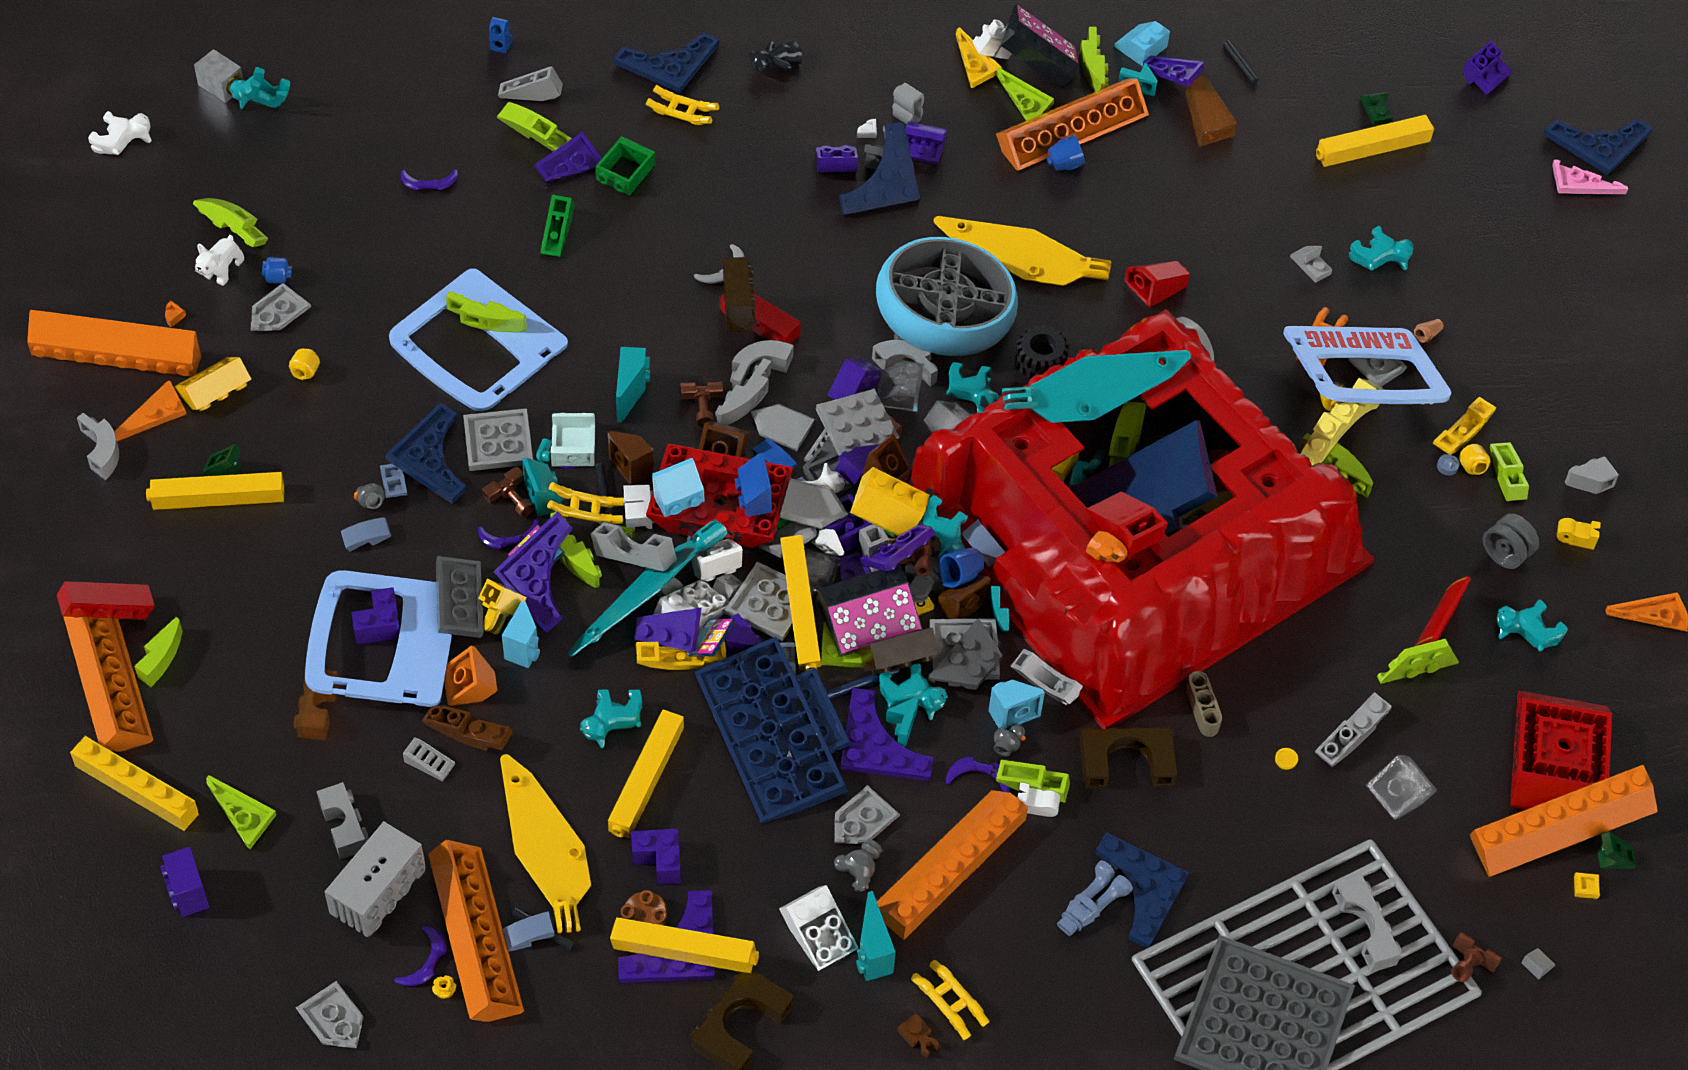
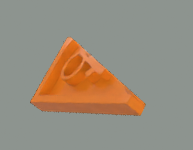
M167 381L114 431L117 441L186 415L185 408L170 381Z
M1678 592L1610 605L1605 610L1609 616L1688 632V613Z

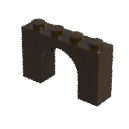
M1159 726L1155 728L1133 727L1131 729H1119L1117 727L1109 729H1082L1080 751L1084 788H1107L1109 780L1107 757L1110 753L1120 748L1137 750L1146 757L1150 767L1152 787L1175 786L1177 768L1172 728Z
M754 970L751 973L738 972L732 981L733 985L729 990L722 992L717 1006L708 1010L703 1024L700 1027L696 1026L690 1036L691 1049L723 1070H746L753 1061V1050L732 1038L724 1028V1022L732 1012L742 1008H752L781 1024L794 1007V996Z

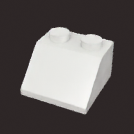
M726 539L718 542L709 550H700L691 559L695 576L700 580L710 581L715 579L716 575L736 572L737 568L742 567V547L733 540Z

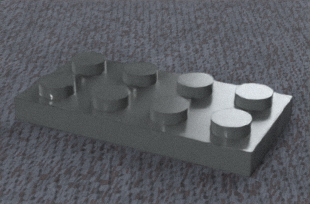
M438 556L436 559L438 633L482 638L484 633L482 600L478 599L482 591L481 561Z

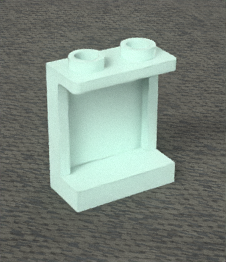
M552 414V466H594L595 414Z

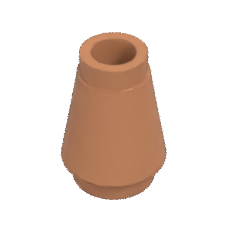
M1440 319L1418 324L1414 329V336L1417 341L1427 343L1443 329L1444 325Z

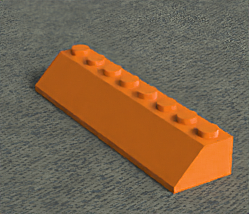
M1138 78L1125 79L996 133L1002 153L1016 170H1021L1048 158V149L1063 138L1076 135L1079 144H1082L1146 117L1149 113Z
M30 310L27 343L31 355L37 357L132 368L141 371H155L163 374H178L180 376L196 375L201 360L196 331Z
M64 617L99 744L110 751L121 752L151 743L154 739L119 619Z
M1644 765L1477 828L1470 834V837L1488 877H1491L1657 813L1654 787Z
M991 790L877 901L885 925L905 940L1026 821L1028 806L1012 793Z
M445 840L428 855L469 1018L490 1022L521 1014L524 1012L481 847Z

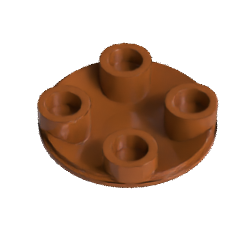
M644 890L634 894L626 901L625 905L621 908V915L623 919L665 926L668 918V909L666 903L659 895Z

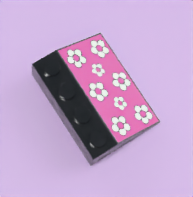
M1018 4L1014 5L1001 46L1056 86L1062 88L1075 77L1079 65L1076 46Z
M897 564L890 571L877 570L818 589L816 603L840 657L859 651L858 645L922 629L908 580L900 564Z

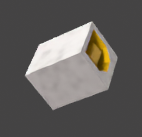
M214 49L194 64L198 85L225 103L232 98L229 90L231 82L235 79L243 80L241 67Z

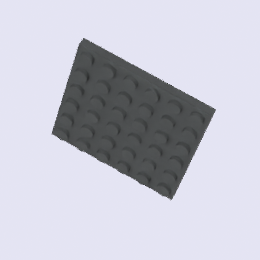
M1219 935L1174 1060L1200 1070H1327L1355 985Z

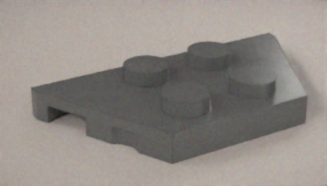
M829 436L826 438L827 441L823 446L816 450L813 458L808 460L803 466V472L808 481H815L820 478L824 463L828 464L831 471L837 472L835 468L839 463L837 460L839 455ZM844 479L845 486L843 490L835 494L838 499L849 494L855 499L860 482L852 486Z
M976 619L928 677L929 682L935 683V680L949 682V686H963L968 689L977 690L1002 660L1001 652L979 619Z

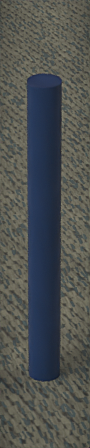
M891 668V677L901 674L900 668ZM873 674L826 692L829 699L852 692V688L860 689L879 682L880 674Z

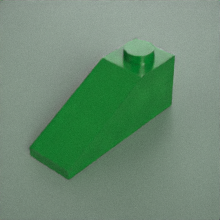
M552 195L540 254L561 257L575 208V202L572 198Z

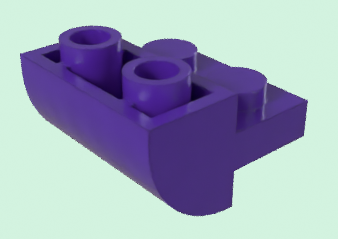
M1491 40L1464 64L1463 68L1467 82L1471 84L1474 81L1486 95L1512 73L1510 68L1500 59L1503 53Z
M909 121L905 131L912 160L938 165L948 130Z
M827 145L816 147L817 173L857 172L858 155L855 147L849 145L841 147Z

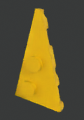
M960 27L957 29L955 35L970 86L974 88L996 76L997 69H1002V67L990 56L980 55L973 44V39Z

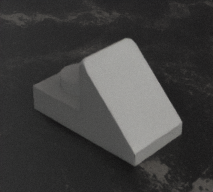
M1305 246L1292 253L1290 257L1315 283L1331 275V267L1320 257L1322 246Z

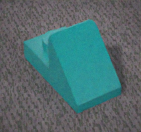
M1144 63L1141 72L1121 68L1118 82L1125 79L1138 78L1142 93L1155 96L1158 80L1146 63Z
M914 697L888 709L886 713V722L897 725L895 735L898 736L897 742L903 747H906L918 710L919 698Z

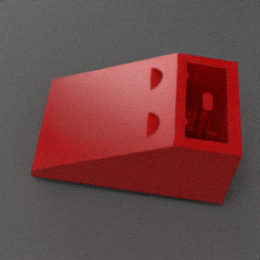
M1119 492L1086 509V512L1104 532L1113 535L1125 545L1127 549L1126 557L1161 541L1168 524L1154 507L1123 492Z

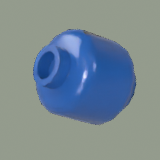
M268 257L266 261H263L262 277H265L267 283L285 284L287 278H291L292 266H288L286 258Z

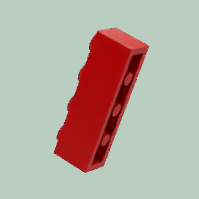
M723 294L720 297V310L725 314V300ZM754 294L756 323H752V330L768 340L792 344L800 336L801 322Z
M65 581L57 594L63 617L142 620L148 618L155 606L148 585Z

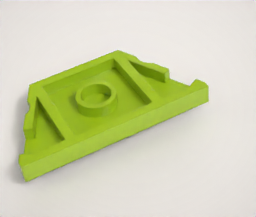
M1442 639L1404 649L1388 665L1390 670L1385 673H1379L1377 677L1380 684L1405 677L1413 678L1424 672L1433 673L1440 668L1458 664L1459 661L1447 640Z

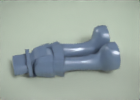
M1099 861L1095 867L1096 878L1088 888L1076 895L1074 900L1070 901L1066 912L1062 914V919L1057 923V926L1068 936H1071L1075 931H1081L1082 927L1094 922V918L1100 916L1099 913L1109 903L1118 897L1127 896L1133 890L1131 883L1124 876L1118 875L1115 878V872L1107 862ZM1111 883L1107 891L1093 902L1092 898Z

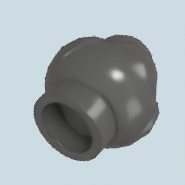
M375 483L358 487L354 494V499L367 509H377L385 498L384 489Z
M1016 724L1011 727L1010 731L1006 730V727L997 729L993 737L995 742L994 751L1005 757L1010 756L1011 752L1017 751L1020 748L1021 741L1026 739L1024 727Z

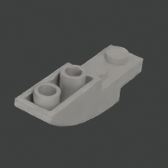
M763 358L759 365H755L751 378L746 379L743 386L736 384L734 389L727 393L724 404L722 406L719 405L716 410L715 417H717V423L729 425L748 414L760 403L768 393V377L771 374L770 360Z
M1374 692L1347 721L1344 720L1317 748L1315 753L1333 767L1349 755L1376 729V725L1387 715L1392 706Z

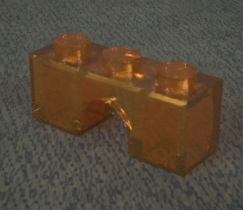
M325 670L327 676L339 677L338 671ZM304 679L303 687L305 692L304 696L301 695L299 698L298 706L300 712L299 715H295L293 726L297 729L298 738L325 741L330 724L328 710L319 709L316 706L325 701L335 702L337 694L330 695L314 692L308 688ZM334 684L333 688L339 689V684Z

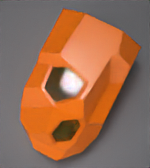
M1098 531L1094 535L1086 549V552L1095 559H1102L1107 562H1120L1127 556L1125 545L1113 535L1103 531Z

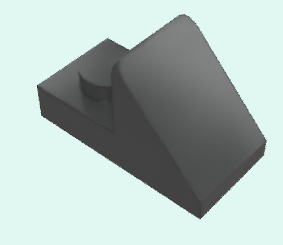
M875 144L865 145V168L877 169L883 156L884 146Z

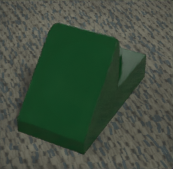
M1388 92L1360 95V100L1373 126L1392 122L1393 117L1386 105Z
M233 444L210 455L203 473L210 476L238 475L242 466L238 461L241 448Z
M1610 831L1601 834L1603 844L1597 849L1602 869L1637 868L1632 846Z

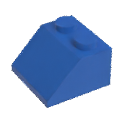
M759 453L738 468V478H734L736 491L741 492V496H738L740 509L745 510L746 517L772 513L770 481L764 455Z

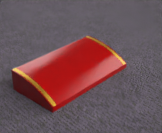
M1470 577L1458 579L1448 587L1415 646L1439 640L1471 580Z

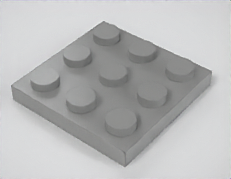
M875 389L816 405V411L839 456L844 451L849 452L854 447L880 444L891 434H894L899 442V436Z
M527 409L463 415L469 471L523 466V458L533 460Z
M757 562L725 608V614L732 617L739 613L743 619L748 620L751 627L772 637H777L778 640L783 642L793 627L786 575ZM810 587L811 598H812V596L814 595L815 589L812 588V587Z
M930 619L929 627L933 628L939 654L932 655V671L976 619ZM979 619L998 647L996 619ZM999 663L985 680L1000 679Z

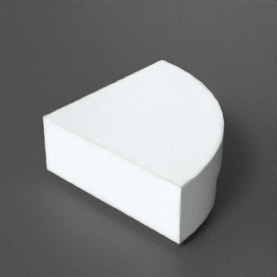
M870 119L867 123L860 126L857 131V138H877L876 119Z

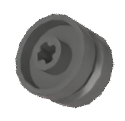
M1510 513L1503 516L1494 526L1489 528L1482 538L1488 555L1497 564L1507 569L1519 567L1527 557L1538 550L1540 545L1539 537L1533 526L1523 517Z

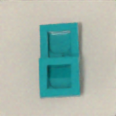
M991 586L989 597L994 618L1001 631L1007 632L1009 631V608H1000V586Z

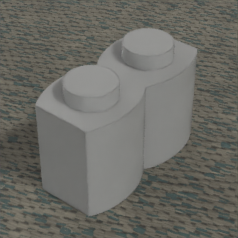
M904 82L901 86H897L893 92V116L906 125L909 121L919 123L923 115L924 95Z

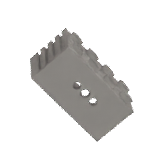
M383 821L324 891L329 913L336 918L340 916L341 921L344 923L348 921V926L352 928L355 925L356 931L361 932L363 930L364 936H371L380 927L387 913L390 914L394 910L397 901L401 900L409 892L413 881L423 875L425 861L422 844Z

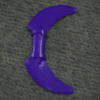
M454 169L450 175L441 180L422 181L410 177L405 170H402L401 180L403 184L413 190H442L451 186L456 181L458 172Z
M537 519L534 520L529 530L517 536L495 537L488 534L482 527H478V534L481 541L487 546L494 549H502L505 546L517 545L537 524L539 525V521Z
M972 756L962 758L954 763L948 771L946 784L949 785L958 775L968 771L987 773V775H991L996 780L1000 764L997 762L990 765L980 763L974 760ZM999 783L1003 792H1010V787Z
M428 926L422 927V930L431 941L432 949L430 956L420 970L409 976L395 978V983L404 986H416L427 982L435 975L434 967L438 959L447 952L445 939L439 931Z

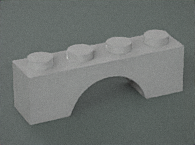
M605 522L591 533L597 556L658 571H665L677 560L672 538L654 534L641 545L631 540L624 533L621 526Z
M1362 874L1336 881L1332 893L1341 912L1359 916L1369 927L1371 937L1365 942L1361 953L1370 972L1397 965L1402 954L1401 947L1391 934L1390 924L1382 916L1379 902L1375 901L1372 896L1369 882H1365Z

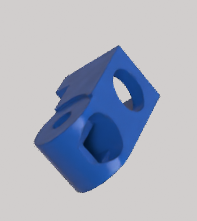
M497 17L491 19L489 26L490 50L507 53L513 41L509 30V20ZM497 41L501 42L503 46H497Z

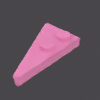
M1554 160L1553 162L1558 193H1627L1628 187L1622 183L1614 181L1612 184L1601 180L1602 176L1581 170L1576 166H1573L1572 169L1560 165L1559 160Z

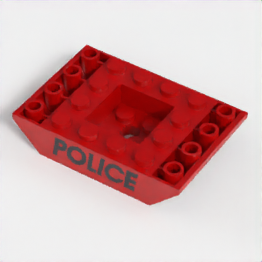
M667 444L660 470L693 458L704 488L705 502L696 507L682 510L676 515L664 517L654 498L653 489L646 512L648 518L668 532L687 536H694L698 530L715 519L727 529V535L721 541L731 539L744 547L754 548L774 540L793 467L765 462L771 486L772 513L746 517L745 510L740 509L738 496H741V492L736 491L734 478H738V468L750 459ZM721 498L726 500V503L723 505L715 503L716 500Z
M1518 691L1510 807L1527 810L1609 778L1612 712L1608 706ZM1564 742L1568 744L1570 749H1563L1558 743Z

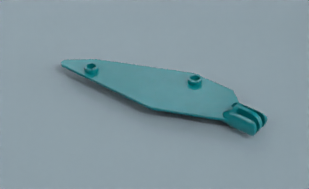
M1187 350L1085 356L1028 387L1002 388V394L1005 395L1003 403H1006L1004 410L1030 408L1051 423L1095 420L1170 379L1191 358V354ZM1159 360L1163 361L1164 365H1161Z
M715 519L706 524L694 534L693 540L683 543L674 549L677 560L665 571L646 567V570L582 634L569 651V657L574 656L588 644L597 642L604 632L662 590L700 550H709L727 535L725 526Z

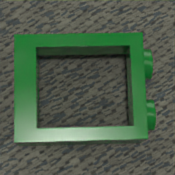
M621 136L596 165V180L630 196L655 166V152ZM621 157L640 165L629 179L610 171Z

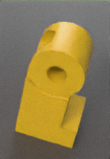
M1563 518L1558 522L1557 539L1570 545L1594 550L1599 538L1601 522L1592 521L1591 524L1577 522L1571 518Z

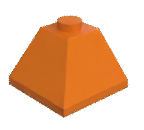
M470 646L447 663L444 684L447 704L449 706L481 702L498 691L495 671L474 646Z

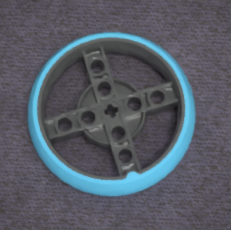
M928 237L909 242L892 253L883 264L877 278L876 297L880 312L886 323L900 338L930 353L946 356H966L982 352L997 344L1008 333L1017 315V290L1009 271L994 255L975 244L948 237ZM922 267H939V270L932 271L924 277L903 274ZM960 272L975 278L988 289L975 287L973 282ZM904 302L919 305L922 311L933 318L934 321L919 315ZM970 315L993 318L977 325L955 326V322L965 320Z

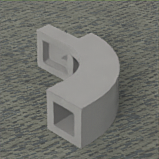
M768 340L753 343L742 349L732 361V375L730 378L732 390L736 384L743 386L745 380L752 374L755 365H759L763 358L771 361V369L786 373L793 359L794 345Z
M1026 649L1022 650L1011 665L1021 676L1037 688L1043 689L1046 694L1064 705L1071 704L1072 701L1076 700L1083 687L1077 681L1060 674L1033 652Z

